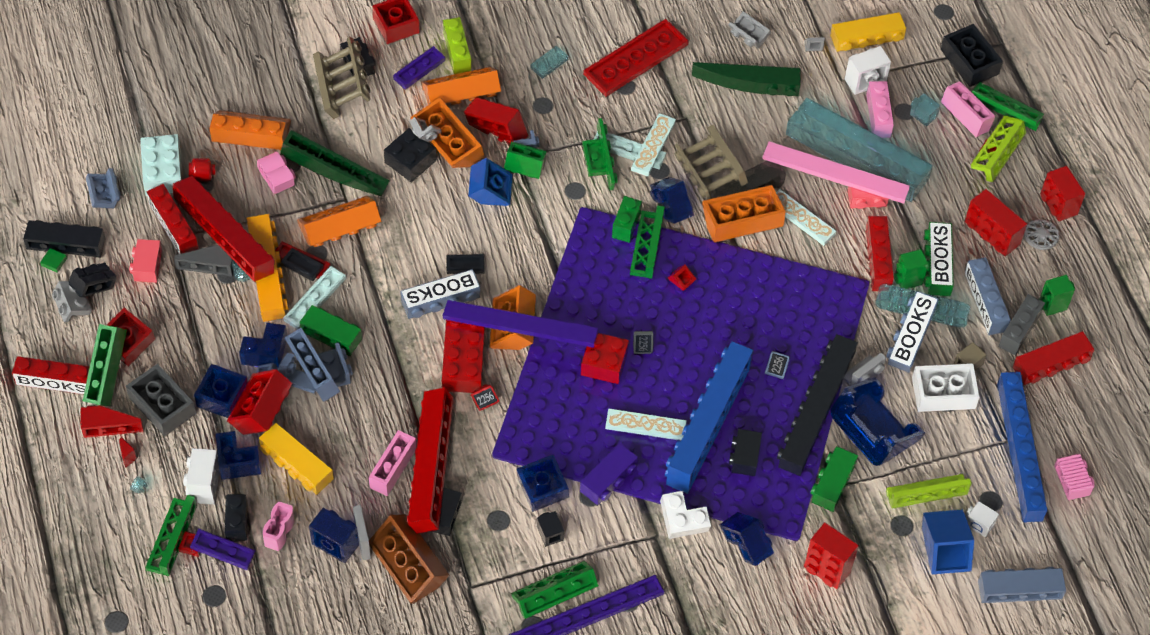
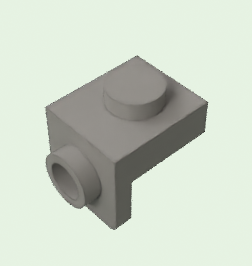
M414 117L409 121L413 127V133L421 140L430 142L441 132V129L434 125L428 127L422 119Z

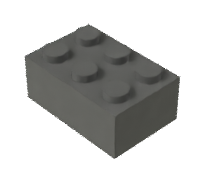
M156 364L126 385L129 399L164 437L196 414L194 402L159 364Z

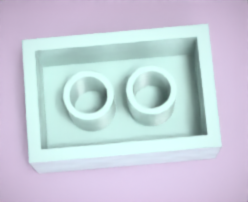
M178 134L140 138L143 185L146 196V191L162 184L165 185L169 193H173V183L182 180Z

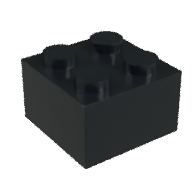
M408 128L384 149V162L412 183L436 162V148L429 142L419 139L412 129Z

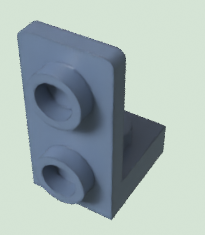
M287 353L279 365V372L293 383L291 386L315 393L316 390L306 373L296 370V364L294 363L295 355Z

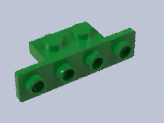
M598 118L597 131L599 139L582 141L588 177L606 175L609 190H613L615 183H617L616 172L613 173L614 159L609 154L611 145L610 140L606 139L607 125L603 124L602 118Z

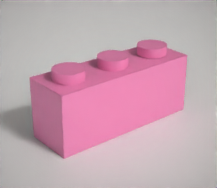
M887 81L869 82L866 96L872 137L891 138L894 124Z
M960 81L946 88L941 103L975 137L988 132L995 119V115Z
M397 431L369 476L370 489L385 496L389 495L415 453V437L402 431Z

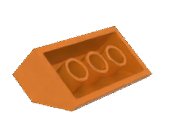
M492 67L421 81L428 105L438 98H441L445 104L451 103V105L462 103L461 100L464 99L473 101L476 97L479 98V96L486 95V97H492L497 95L496 92H501L497 70Z
M438 98L410 117V119L416 117L424 120L428 127L434 125L441 129V132L430 143L452 168L471 167L485 157L482 145L441 98Z
M219 110L213 114L210 124L212 142L281 150L282 144L288 135L291 119Z
M772 185L702 201L707 230L714 243L784 226L786 211Z
M364 196L297 219V222L307 244L318 247L323 245L324 241L330 239L331 241L341 239L342 235L359 233V229L365 227L366 229L374 228L377 226V223L381 222L375 200Z

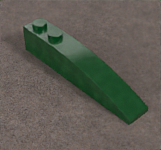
M693 62L692 65L693 77L715 85L757 94L799 96L800 68Z
M292 130L282 144L280 155L343 185L382 196L390 180Z

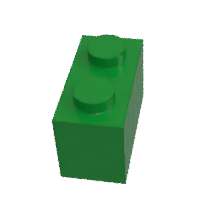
M511 141L504 169L526 175L530 178L539 179L544 167L547 151Z
M627 196L623 197L613 223L612 238L630 243L641 215V200Z
M919 249L900 254L896 264V272L894 273L896 284H899L901 290L923 285L928 262L922 250Z
M1067 275L1046 280L1039 300L1045 302L1043 310L1046 316L1068 309L1075 286Z

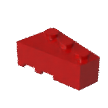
M476 97L464 111L470 126L487 135L492 133L498 137L497 140L500 142L505 140L511 144V141L526 139L529 136L521 113L516 108Z

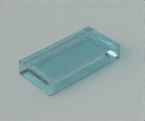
M555 46L530 64V69L543 79L568 61L569 56L558 46Z

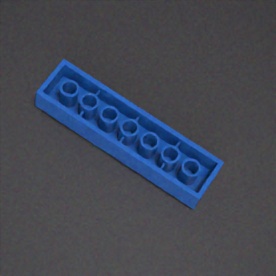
M732 341L728 348H724L721 355L723 359L721 363L717 362L713 371L715 375L713 378L710 377L706 384V393L700 395L698 409H693L690 416L691 422L689 425H685L682 432L683 438L678 440L675 445L674 451L676 452L674 456L668 458L666 463L668 468L665 472L667 477L666 485L684 493H689L750 371L753 355L752 349Z

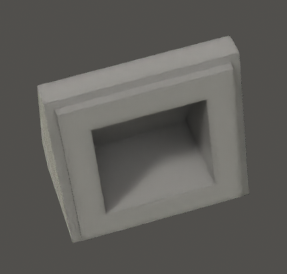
M825 37L806 38L804 40L805 51H823Z

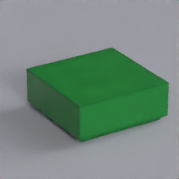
M50 248L40 264L42 267L58 273L67 260V256Z

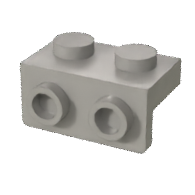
M744 11L734 23L730 22L728 24L731 29L730 32L737 38L741 36L744 39V43L751 48L755 46L759 49L771 34L768 28Z
M69 281L58 282L52 292V297L57 304L58 312L63 321L68 322L71 316L90 315L92 309L87 297H79L69 285Z
M879 353L874 358L869 355L846 373L844 380L854 390L858 389L884 370L886 357L882 353Z

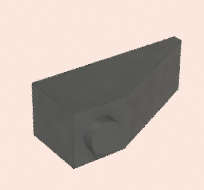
M219 245L175 255L174 257L176 269L225 276L233 275L236 263Z

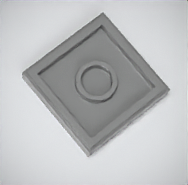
M357 505L353 508L355 529L362 559L368 560L371 559L369 540L361 505Z

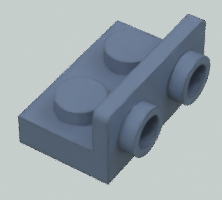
M339 342L335 343V349L318 354L337 387L350 384V376L353 375L350 364L346 365L347 355L345 349L340 348Z

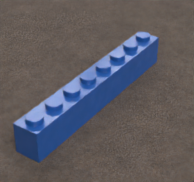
M1004 372L1000 374L997 387L1023 522H1043L1047 506L1021 373Z

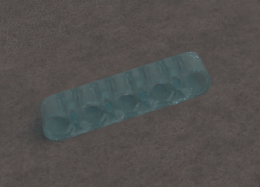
M884 284L878 289L875 305L883 310L900 314L908 313L910 308L907 306L911 296H915L917 291ZM927 294L938 299V304L931 321L955 327H965L967 325L970 313V306L967 303Z

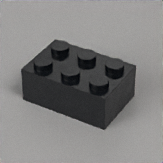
M974 24L943 37L940 50L969 87L1000 74L1003 60Z

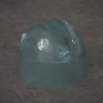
M137 476L131 484L130 490L138 494L143 493L145 490L142 487L147 488V482L140 476Z

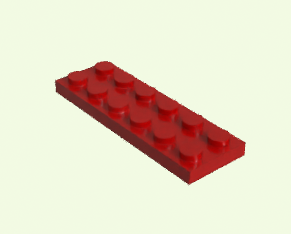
M664 19L584 69L583 75L607 97L686 47L689 40L667 19Z

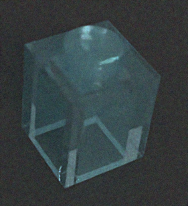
M923 93L919 98L916 97L912 101L910 115L925 126H928L938 117L941 105Z

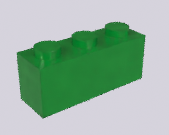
M311 305L300 320V328H302L306 335L334 349L335 343L339 342L340 348H344L348 356L352 355L362 340V331L356 324H350L337 315L333 316L321 307L317 308Z
M837 446L833 453L829 452L825 462L828 463L826 469L822 467L818 476L820 481L818 484L814 483L810 494L813 495L811 503L834 512L856 466L858 455Z

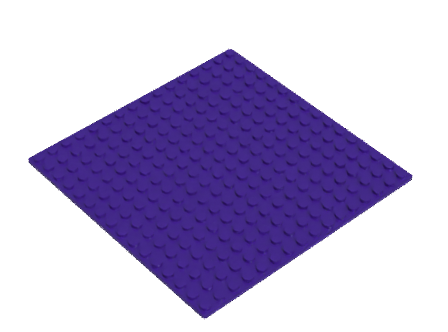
M581 207L541 317L598 328V333L629 340L628 353L619 384L581 375V363L587 346L534 336L533 344H531L493 449L492 457L497 460L581 482L621 443L638 456V468L633 475H628L620 488H615L613 491L661 504L662 495L680 492V490L666 485L667 477L665 476L668 468L666 463L670 456H674L676 452L674 448L678 440L605 429L608 409L686 420V424L689 425L693 409H698L699 407L698 400L700 395L706 393V384L710 377H714L715 373L713 371L717 362L721 363L723 359L721 355L724 348H728L732 341L753 350L750 371L689 493L683 492L686 509L707 507L709 518L798 541L802 533L812 496L810 493L817 478L841 386L801 476L778 468L780 460L777 459L780 449H784L786 446L784 441L787 433H792L793 431L791 425L795 416L799 417L800 415L798 410L801 402H806L808 398L805 395L809 385L813 386L814 384L812 379L815 371H820L821 366H819L823 355L827 356L828 351H826L829 341H833L836 334L854 341L869 288V281L721 242L714 243L713 240L661 227L653 277L630 275L639 221L631 241L628 243L612 238L613 223L616 215ZM648 231L641 235L645 241L652 237ZM645 247L638 250L642 257L649 253ZM641 262L635 266V269L646 271V266ZM686 264L696 277V280L682 291L667 277L678 267ZM635 331H653V352L651 354H634L633 333ZM772 351L790 357L784 379L765 374ZM738 429L762 432L755 476L731 473L733 465H729L730 453H735V448L731 446L733 436H737Z

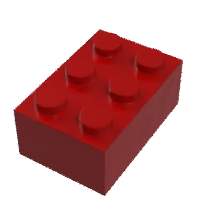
M987 189L970 201L965 218V223L969 228L975 230L983 240L989 242L997 252L1005 257L1021 245L1027 223Z
M277 369L253 373L227 422L243 435L269 430L293 383Z
M824 522L810 539L804 567L810 574L821 578L826 585L838 589L852 571L859 545Z

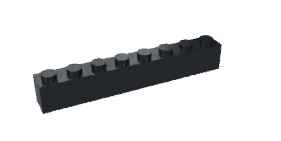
M836 334L833 341H829L826 351H828L827 356H822L819 364L821 369L820 371H815L812 379L814 384L813 386L809 385L805 396L808 398L806 402H801L798 410L800 415L799 417L795 416L791 427L793 431L792 433H787L784 441L786 446L784 449L781 448L778 453L777 459L780 460L778 468L801 476L856 353L858 342Z

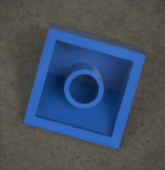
M485 158L471 166L468 196L483 205L509 206L513 174L490 159Z

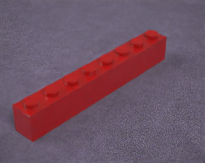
M190 176L173 183V198L254 282L274 274L275 260L273 256L268 254L263 246L254 240L253 236L243 228L241 223L237 222L232 214L227 212L222 204L217 202L212 194L203 188L199 181Z
M445 387L424 391L423 400L421 401L422 411L419 417L420 427L417 433L418 443L415 449L416 459L413 465L412 492L409 499V515H407V523L416 534L439 530L454 399Z

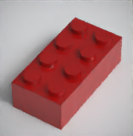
M446 320L442 388L445 387L449 392L473 393L482 387L485 327Z

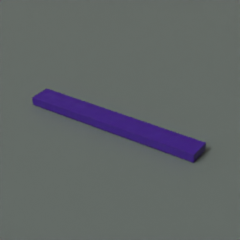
M447 300L442 315L444 320L593 348L598 335V328L451 300Z
M653 575L509 635H567L662 596L665 591L657 576Z

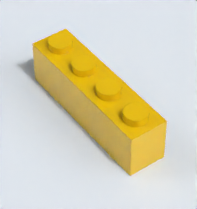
M900 12L832 24L830 36L836 52L847 51L854 48H864L866 46L904 40L906 26Z
M277 423L259 437V448L266 456L270 455L279 467H284L288 470L289 475L293 479L301 481L307 491H313L317 495L334 480L333 470Z

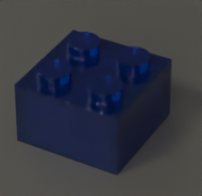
M211 364L194 394L196 407L229 418L248 383L247 376Z
M554 454L516 469L518 481L532 512L569 498V488Z
M323 507L309 525L312 545L344 564L359 546L356 525L350 520L342 519L333 510H327Z

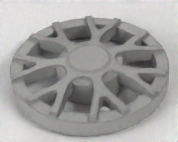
M1037 219L1027 224L1024 237L1032 247L1048 250L1057 244L1059 231L1051 222ZM1028 228L1034 229L1035 232L1029 231ZM1048 238H1050L1054 242L1051 244L1048 241ZM1038 242H1044V245H1038Z

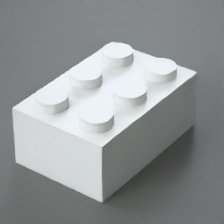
M973 364L915 366L912 381L918 412L976 409L979 392Z

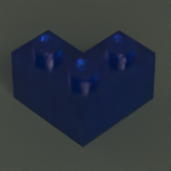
M667 177L650 185V195L655 202L665 206L664 218L668 222L675 224L694 216L684 181Z
M266 323L263 339L243 336L239 351L241 365L257 367L274 363L279 368L287 342L285 340L287 336L286 325Z
M235 431L215 434L221 480L261 475L258 446L238 448Z
M737 512L719 524L727 542L738 546L746 563L757 566L774 554L771 547L772 542L766 536L763 530L764 524L760 519Z

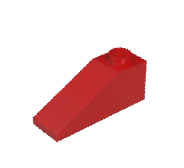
M89 405L80 408L81 430L84 438L144 432L140 418L103 406Z

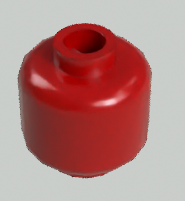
M193 158L192 162L189 163V177L193 176L199 182H208L211 180L212 175H215V164H211L209 158Z

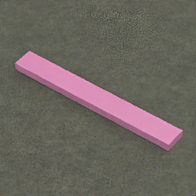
M768 142L763 154L764 160L903 204L910 188L909 185L772 142Z

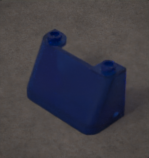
M876 377L845 387L831 408V416L873 465L879 466L920 441L925 432L916 423H910L904 428L881 402L885 390Z

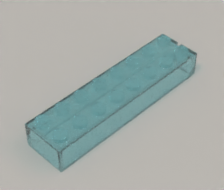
M809 98L803 101L798 111L792 115L787 123L786 135L837 163L909 185L910 188L905 200L911 203L930 178L932 164Z

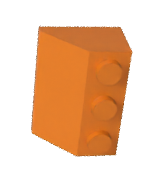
M519 285L493 298L492 308L535 316L536 294ZM491 328L489 347L492 349L520 350L533 344L534 336Z

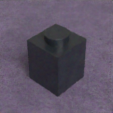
M556 511L551 513L545 512L537 517L536 527L545 547L564 541L565 531Z

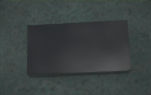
M293 248L290 249L281 261V265L311 281H314L324 268L320 262Z
M484 254L446 255L447 274H458L473 269L475 274H484Z

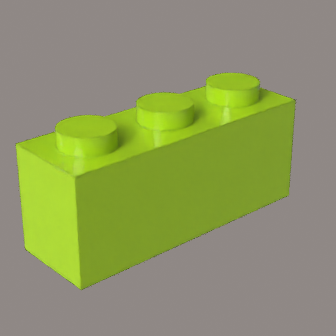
M461 18L443 20V35L453 74L471 71V56Z

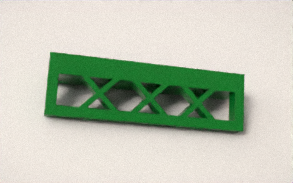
M981 82L972 90V93L987 108L1004 116L1021 119L1026 127L1034 131L1039 128L1044 113Z
M657 205L656 213L641 211L630 275L646 278L653 277L665 206ZM644 217L655 219L654 223L648 226L644 221ZM648 231L652 237L645 241L641 235ZM645 247L649 253L642 257L638 250ZM642 262L646 266V271L636 270L635 266Z
M187 495L186 500L173 498L146 564V571L165 576L170 575L179 553V546L184 533L188 531L197 508L195 497ZM176 506H183L180 514L176 516L174 512ZM176 522L173 532L169 533L167 530L168 525ZM169 539L166 549L162 551L161 543ZM162 557L159 567L152 566L154 560Z
M582 561L511 594L518 603L522 616L526 619L599 585L593 568L587 562Z

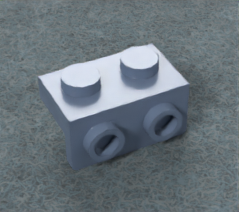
M108 168L106 174L88 173L86 182L92 207L114 209L117 201L120 200V191L117 188V177L114 175L113 168Z

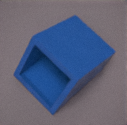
M963 509L923 513L922 532L931 574L972 571L974 537Z

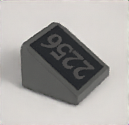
M635 331L633 333L634 354H651L653 352V331Z

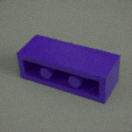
M619 443L580 482V492L597 506L602 501H607L615 488H620L625 478L636 472L638 456Z

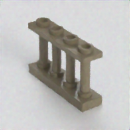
M351 37L347 38V48L329 57L322 55L319 51L313 54L324 111L333 119L340 116L339 108L341 105L359 96H362L367 102L371 100L369 94L371 90L366 80L368 76L363 67L365 62L360 53L362 49L359 42L354 41ZM350 54L352 61L330 71L329 66H331V63ZM353 68L355 75L333 85L332 80H334V77ZM355 82L357 83V90L336 99L335 94H337V91Z
M713 124L707 127L709 135H707L706 139L684 150L677 143L675 144L676 152H674L678 162H683L682 167L685 173H690L691 176L689 177L692 184L698 186L697 190L701 198L705 197L706 200L711 199L709 192L732 180H738L741 186L748 183L743 168ZM708 145H715V150L691 162L688 160L687 156ZM717 156L723 157L722 162L699 174L694 169ZM725 168L731 169L730 174L706 186L702 182L703 179Z

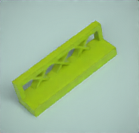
M1004 116L971 163L972 169L985 172L986 181L993 182L1025 136L1024 121ZM1006 123L1013 124L1011 127L1004 128ZM1005 135L1003 139L996 141V137ZM990 148H997L996 151L990 153L987 152V150ZM988 159L986 165L979 164L980 161Z
M963 474L888 487L886 494L890 507L893 509L968 495L971 481L970 478L965 479Z

